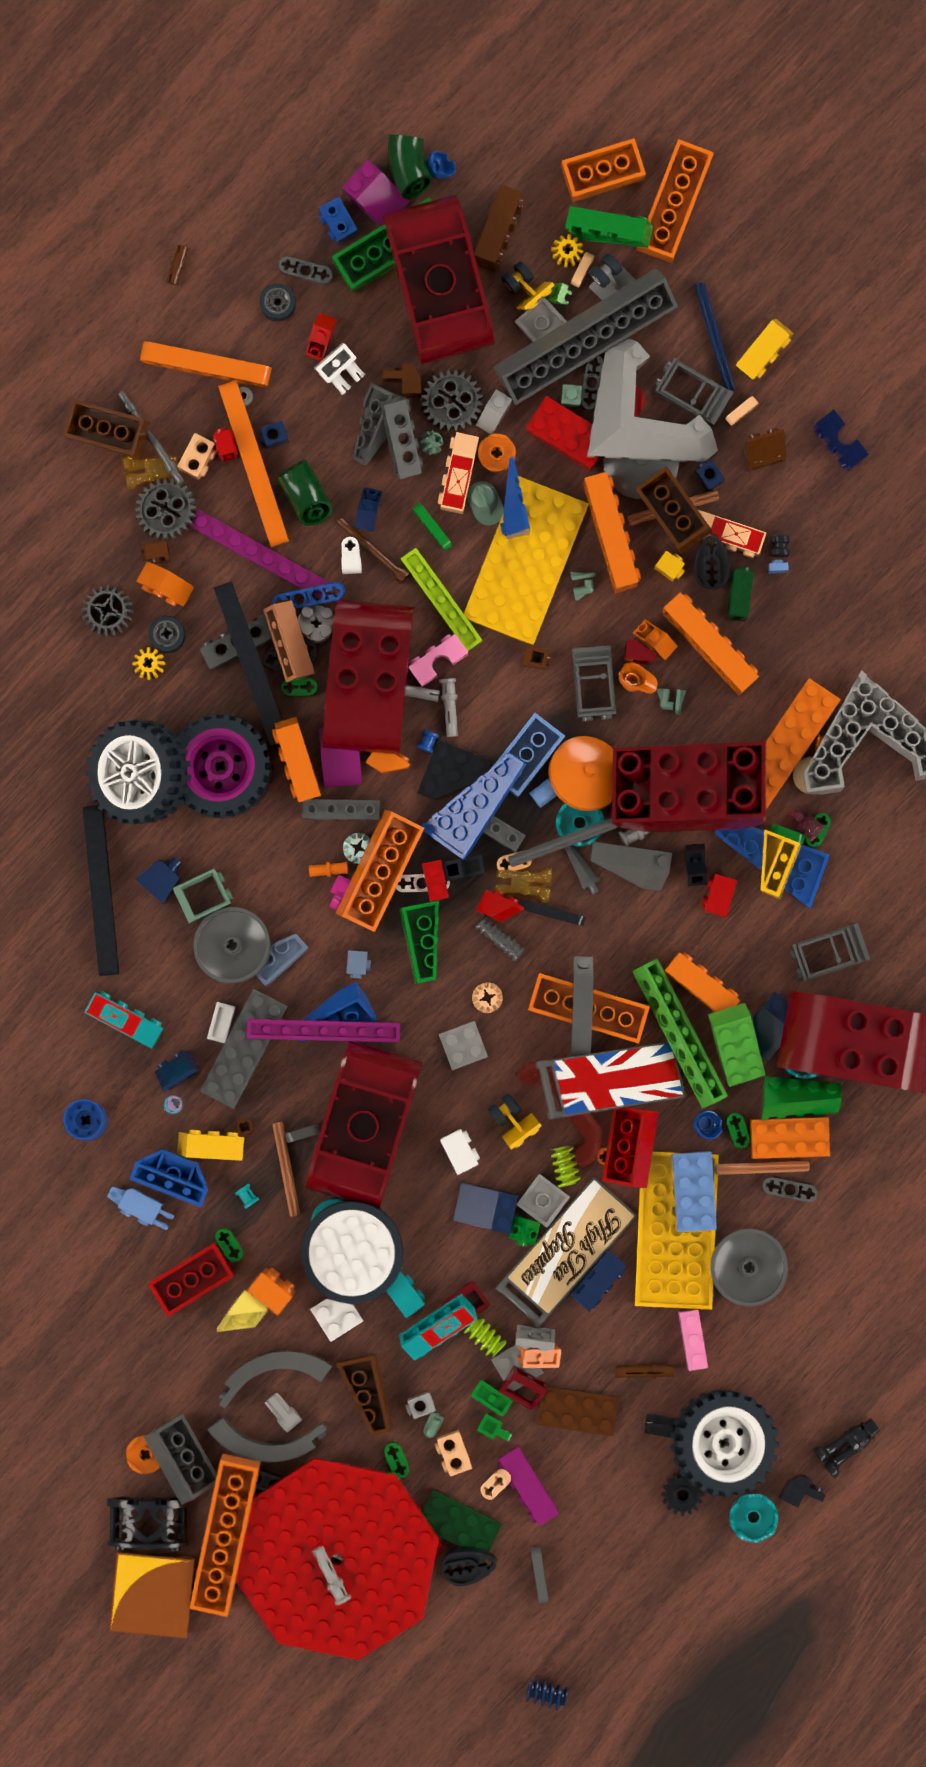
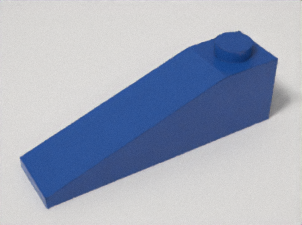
M514 457L509 459L503 523H500L502 535L506 534L507 539L530 533L526 507L523 504L522 491L518 484L519 479Z
M354 982L337 991L303 1020L375 1022L377 1017L365 992Z

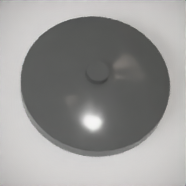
M603 456V470L607 472L608 477H612L613 489L620 495L633 500H643L635 488L667 466L675 478L679 469V461H671L669 459H661L659 461L624 457L621 459L605 458Z
M227 907L211 913L202 921L196 931L193 948L198 965L210 978L225 984H239L252 979L264 968L270 955L271 941L266 926L258 916L243 908Z
M746 1228L733 1231L721 1239L711 1257L710 1273L715 1287L726 1299L741 1306H758L772 1300L781 1291L788 1274V1262L782 1246L774 1237L758 1229Z

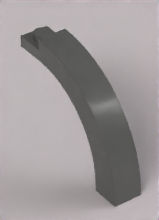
M574 956L570 1057L591 1054L593 957Z
M278 1350L264 1353L247 1361L231 1374L224 1383L230 1389L227 1390L225 1388L219 1396L221 1399L219 1405L226 1408L238 1390L247 1381L266 1371L292 1369L304 1372L321 1382L333 1364L317 1355L297 1350Z
M225 1416L211 1425L208 1431L221 1445L239 1456L255 1461L280 1462L297 1458L316 1448L313 1440L316 1439L318 1441L324 1437L328 1427L323 1421L303 1436L283 1443H264L253 1440L235 1429Z

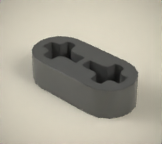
M320 1123L286 1133L287 1143L319 1134L321 1132Z

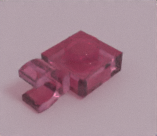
M796 808L791 813L801 823L797 828L811 841L825 828L811 814L805 817Z

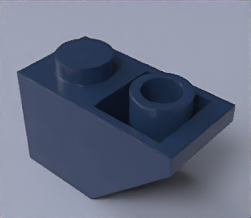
M373 488L363 489L357 509L355 528L374 531L383 491Z

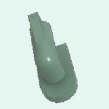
M571 572L572 580L596 576V572ZM592 579L584 580L585 586L573 588L575 601L581 599L586 594L594 592Z
M657 689L661 700V709L674 710L675 702H669L670 689ZM677 689L676 715L681 714L682 702L686 694L685 690Z
M430 1413L423 1429L424 1435L427 1438L435 1437L445 1417L440 1416L439 1413Z

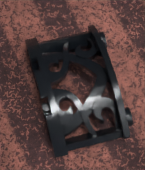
M124 1496L107 1498V1506L110 1507V1541H107V1545L114 1546L115 1550H126V1548H169V1550L178 1551L181 1550V1547L188 1546L186 1534L187 1507H189V1502L181 1505L177 1497L154 1498V1501H143V1498ZM178 1508V1521H175L173 1518ZM145 1509H150V1514L155 1521L163 1523L158 1530L148 1537L143 1535L133 1524L142 1518ZM137 1510L138 1516L130 1519V1517L134 1516L131 1511ZM163 1510L164 1514L162 1517H166V1519L158 1517L157 1511ZM125 1524L127 1527L124 1528L121 1531V1533L125 1532L127 1534V1538L120 1539V1525ZM169 1525L178 1526V1539L168 1538L169 1533L175 1534L172 1528H168ZM133 1536H135L139 1541H133ZM160 1536H161V1538H162V1540H163V1541H155V1540L158 1539Z

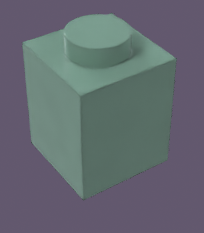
M563 384L561 405L565 408L580 409L582 386Z

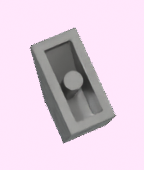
M496 389L485 406L476 426L490 435L493 434L510 408L512 399Z

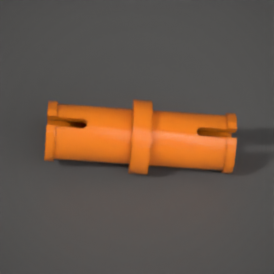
M326 862V864L309 865L310 877L325 875L332 877V875L349 873L348 862Z

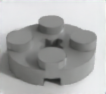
M311 605L302 609L298 616V622L305 640L311 643H322L332 636L334 616L331 609L320 605ZM317 620L321 623V625H319L318 628H314V625L311 624V622Z

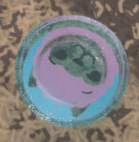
M171 1095L164 1100L163 1106L167 1113L177 1114L183 1108V1101L179 1096Z

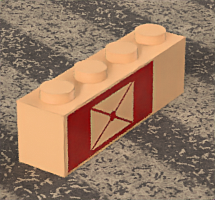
M456 432V437L451 438L450 448L453 451L452 455L447 457L446 467H449L448 474H444L442 485L445 488L438 498L441 510L463 514L479 437Z
M698 510L713 532L711 533L719 536L726 550L731 552L741 551L744 556L749 558L759 556L766 532ZM710 539L709 542H707L708 544L713 546L714 544H717V542H714L713 539Z

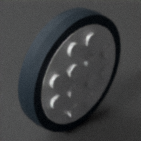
M343 1201L323 1209L310 1222L302 1239L301 1261L309 1281L321 1294L341 1303L356 1304L377 1298L395 1282L403 1263V1242L396 1224L384 1211L366 1202Z

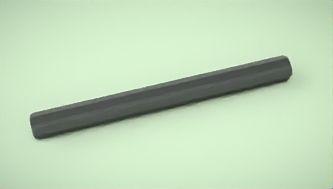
M612 818L511 855L508 857L511 867H515L611 831L618 826L612 824Z

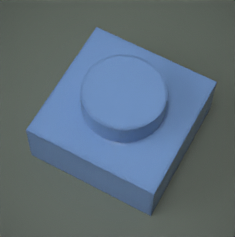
M772 560V563H769L767 566L768 574L787 573L789 570L788 562L783 563V560Z

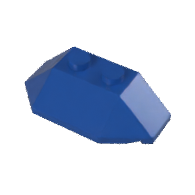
M164 1149L137 1160L130 1176L132 1181L198 1207H202L208 1192V1186L199 1163Z

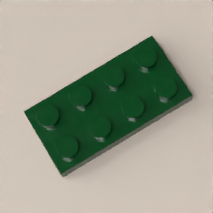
M435 1489L432 1490L422 1510V1513L439 1537L461 1548H478L489 1552L502 1526V1523Z

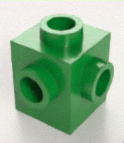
M514 1215L509 1238L516 1240L515 1244L526 1247L527 1243L535 1245L541 1222Z

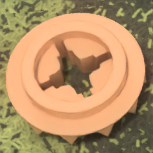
M486 982L474 989L472 1001L479 1011L491 1013L501 1006L503 995L497 985ZM484 990H486V992H488L489 995H496L490 999L491 1006H489V1003H487V1001H479L480 999H482V997H484Z

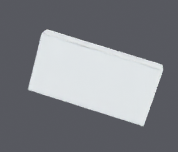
M220 1002L216 1003L207 1039L221 1043L226 1042L235 1006Z

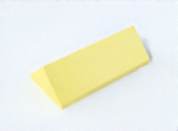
M244 1290L217 1327V1332L256 1327L268 1309L258 1299Z

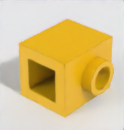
M666 551L654 569L673 582L675 578L679 580L685 570L682 568L685 564L682 562L683 558L676 553L672 555Z

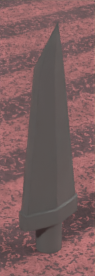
M574 846L565 847L582 889L588 887L592 895L599 892L595 885L599 881L598 877L593 873Z

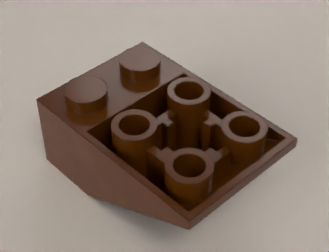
M778 428L768 430L767 434L761 436L760 433L750 435L742 448L748 472L784 462L786 460L784 429L778 430Z

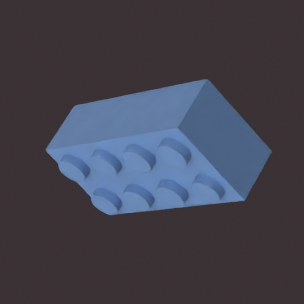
M536 713L533 714L497 760L499 762L508 753H513L527 763L509 791L517 798L565 738L564 734Z
M712 1152L671 1154L676 1231L717 1230Z

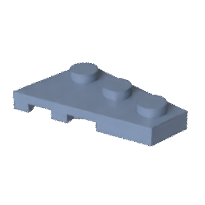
M297 934L271 945L266 965L256 976L266 987L269 986L308 951L309 947Z

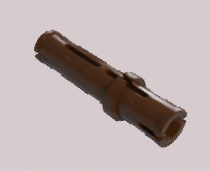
M652 1363V1365L615 1366L616 1378L652 1377L656 1379V1377H674V1365H656V1363Z

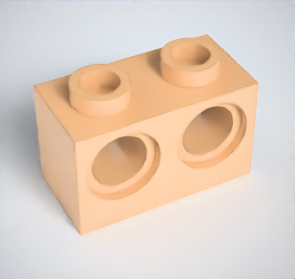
M194 433L177 466L178 469L198 480L201 476L204 477L209 468L207 466L209 460H213L217 453L215 443ZM206 445L208 450L205 453H199V446ZM198 462L199 467L196 470L189 469L190 463Z
M459 1430L437 1437L438 1443H435L438 1455H443L444 1461L441 1463L445 1473L449 1472L450 1476L472 1469V1464ZM452 1440L455 1446L452 1449H446L444 1442ZM454 1458H459L462 1464L455 1468L450 1462Z

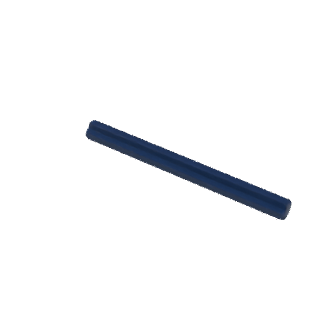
M704 282L695 285V290L724 388L734 391L736 389L708 292Z

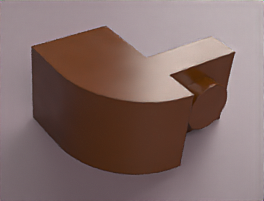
M402 363V370L398 371V368H387V371H383V382H402L403 397H421V377L412 365Z

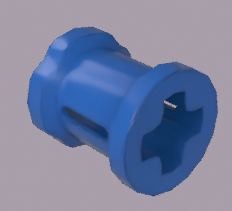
M423 729V737L417 748L433 753L432 748L439 735Z

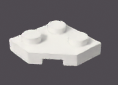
M326 1298L310 1309L330 1342L364 1321L353 1304L341 1303Z

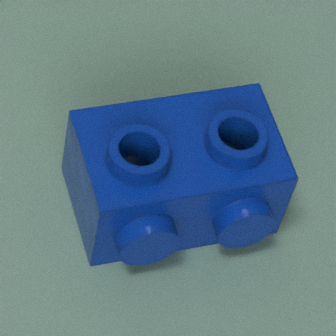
M340 197L319 208L321 213L318 215L323 225L327 224L329 228L327 232L332 242L336 240L337 244L340 245L358 235V230Z

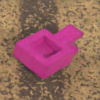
M339 874L330 891L335 896L329 906L337 910L351 881Z

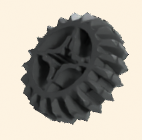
M106 585V591H104L102 586H99L100 592L98 593L95 589H92L93 597L90 594L86 595L90 601H83V604L88 607L81 608L82 612L87 613L82 618L84 620L89 619L85 625L87 627L92 625L90 629L92 632L98 628L97 634L99 636L103 631L105 637L109 636V631H111L113 636H116V629L122 633V625L128 628L125 620L132 621V618L127 616V614H133V610L127 608L133 606L132 602L126 603L130 597L128 595L122 597L124 595L123 590L117 593V586H114L112 591L110 585ZM109 596L104 604L95 603L98 599ZM115 598L119 599L122 604V613L114 609ZM108 606H111L110 609L114 613H107L104 616L105 612L102 609H107ZM92 609L101 613L99 624L93 618ZM113 617L120 618L115 624L105 626L109 619Z

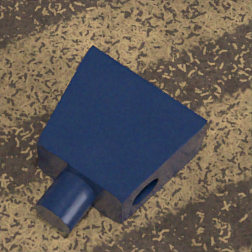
M175 857L167 865L158 860L139 875L136 880L161 903L165 904L174 891L173 888L177 886L181 879L175 872L182 863Z

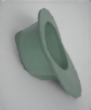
M485 481L474 483L467 493L468 503L474 516L483 525L490 526L496 524L501 520L504 512L502 501L492 484Z

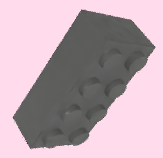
M183 1414L170 1419L143 1436L181 1505L195 1499L215 1486L217 1473Z

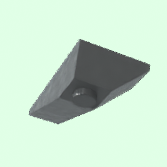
M374 383L370 384L363 402L365 412L364 417L360 418L359 424L362 425L361 433L356 438L353 454L354 460L367 465L386 440L387 435L379 402L397 398L401 395ZM401 414L395 417V423L401 420Z
M592 842L590 861L642 889L661 891L670 871L672 853Z

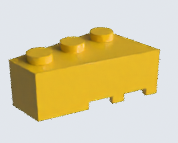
M777 319L772 320L738 361L736 366L754 380L756 377L760 379L767 371L765 369L769 362L772 364L779 356L777 353L781 348L784 349L790 343V337L794 333Z
M765 829L761 891L780 899L800 851L801 844Z
M189 1130V1133L179 1132L177 1155L189 1158L242 1161L244 1137L238 1136L236 1132H227V1135H220L218 1131H208V1134H201V1130Z

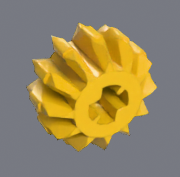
M570 234L567 235V239L561 235L560 241H554L555 246L552 247L551 251L555 254L552 255V258L558 259V265L564 262V267L567 268L569 262L572 266H575V261H581L579 255L584 253L580 249L583 244L577 243V237L571 240ZM566 248H570L569 254H565Z
M147 647V653L140 649L139 651L142 656L134 655L139 661L132 662L133 666H139L134 670L135 673L141 672L140 678H144L147 674L148 680H151V674L158 678L156 671L164 672L159 667L165 665L164 661H160L164 656L162 654L157 656V649L153 650L152 654L150 647ZM148 659L150 661H154L151 663V668H149L148 666H146V668L144 667L146 665V660Z

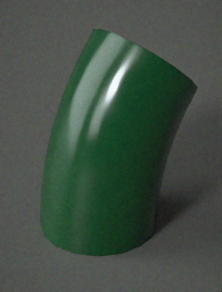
M389 134L388 157L393 180L402 198H416L424 193L433 181L424 157V139Z
M303 459L290 466L276 477L301 524L305 526L318 525L332 514L333 507L307 459Z

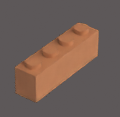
M292 600L273 604L263 609L286 682L303 679L314 674L313 664L308 654L307 645L304 641Z

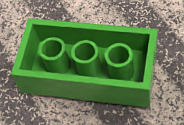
M739 1004L708 1014L722 1071L728 1086L731 1087L765 1076L751 1015L746 1004Z

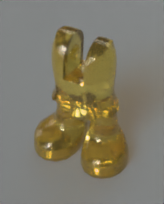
M122 455L124 470L127 473L125 476L128 491L135 489L138 484L149 481L150 483L157 479L173 478L166 469L164 470L165 464L160 457L133 460L129 455ZM168 455L171 461L177 462L176 456ZM145 469V473H139V474L129 473V472H133V471Z
M544 867L540 872L497 871V877L511 878V886L496 884V890L502 893H519L525 896L526 894L534 895L541 902L548 903L550 886L529 885V883L550 884L552 868Z

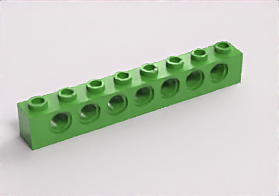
M658 958L633 970L632 972L701 1107L705 1108L727 1097L728 1095Z

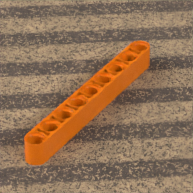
M237 380L219 385L221 397L270 546L274 547L287 543L289 539Z

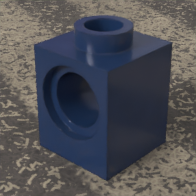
M283 421L261 427L262 433L259 434L262 445L266 444L267 449L289 442ZM272 431L278 433V437L274 440L268 438V434Z
M713 460L709 463L704 461L697 466L698 470H696L695 474L707 492L724 483L725 479ZM712 471L714 478H705L704 472Z

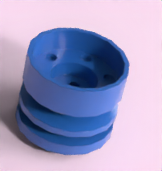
M80 1099L67 1107L63 1123L66 1131L71 1136L82 1141H93L104 1134L108 1126V1117L101 1105L91 1100ZM84 1117H87V1118L90 1117V1119H89V1120L91 1121L90 1125H89V1124H85V1125H84V1123H85V1121L83 1120Z

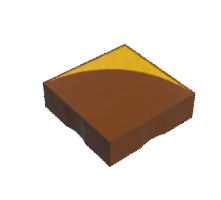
M118 1550L109 1631L187 1638L190 1625L191 1609L189 1608L192 1586L194 1584L196 1556L157 1555L146 1551Z

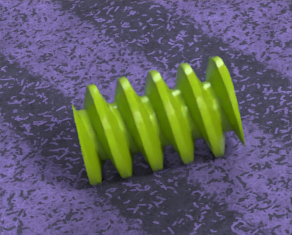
M573 1146L550 1149L555 1151L551 1158H557L553 1165L559 1166L554 1172L561 1174L556 1178V1180L562 1181L558 1188L576 1184L581 1179L580 1176H574L579 1172V1169L573 1168L577 1161H571L575 1157V1154L569 1153L574 1149Z
M484 1318L474 1321L472 1325L464 1330V1334L471 1332L469 1339L476 1337L477 1339L474 1344L482 1343L480 1350L487 1348L488 1350L485 1355L493 1354L494 1357L505 1346L507 1341L499 1342L501 1335L494 1336L495 1329L488 1331L490 1324L483 1325Z

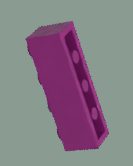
M519 1445L498 1457L500 1461L497 1463L499 1468L506 1470L510 1474L511 1482L509 1484L513 1490H518L520 1494L518 1499L523 1507L527 1505L530 1512L528 1515L533 1523L537 1522L540 1526L559 1514L557 1507Z

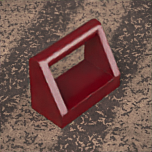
M627 639L624 663L654 664L657 658L656 654L638 641Z
M473 1280L442 1302L444 1306L460 1294L465 1297L475 1290L483 1301L475 1307L476 1315L484 1311L491 1304Z
M513 1365L498 1390L499 1393L530 1410H533L548 1391L547 1383ZM514 1380L536 1392V1395L530 1401L507 1387Z

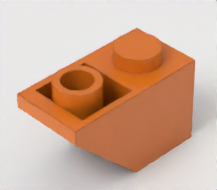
M646 619L633 632L642 643L664 660L678 647L667 633Z
M372 752L366 761L367 765L381 774L406 770L411 766L408 763L409 759L402 754L397 756L396 754Z

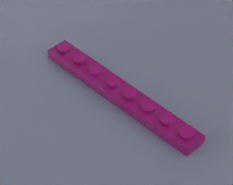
M199 509L195 514L196 518L192 519L193 525H189L190 528L300 589L330 583ZM314 590L313 596L322 599V592Z
M247 1018L246 1038L399 1042L400 1023Z

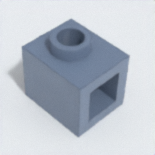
M348 950L346 973L351 974L350 978L362 979V975H366V971L370 972L371 960H367L368 952Z

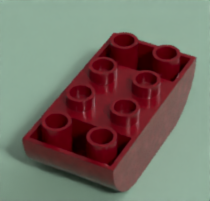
M452 195L381 214L420 364L495 345L490 314L458 197Z
M766 741L613 748L612 824L618 827L644 832L734 830L758 826L766 820Z
M353 1041L348 1042L316 1145L305 1189L346 1201L366 1202L380 1209L423 1062Z

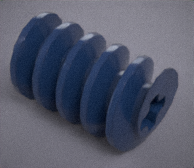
M530 1678L526 1692V1702L533 1697V1704H536L540 1699L541 1706L547 1701L548 1708L556 1704V1710H559L561 1706L563 1708L565 1706L569 1688L565 1687L562 1691L561 1685H557L554 1689L552 1682L547 1687L545 1680L539 1685L538 1678L533 1683Z

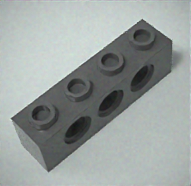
M400 396L379 402L395 475L402 479L421 474L423 462L417 453L419 444L417 438H414L413 435L415 426L413 420L409 417V412H411L409 401ZM401 414L402 420L399 423H395V417ZM406 433V439L399 442L400 434ZM410 451V457L407 460H403V454Z
M264 614L253 619L254 622L248 624L250 633L254 628L261 630L259 637H252L256 649L273 641ZM229 631L219 636L220 639L214 642L209 640L203 643V647L200 648L211 671L239 658ZM220 645L227 647V651L223 655L217 654V648Z
M309 799L303 801L302 819L380 821V800Z

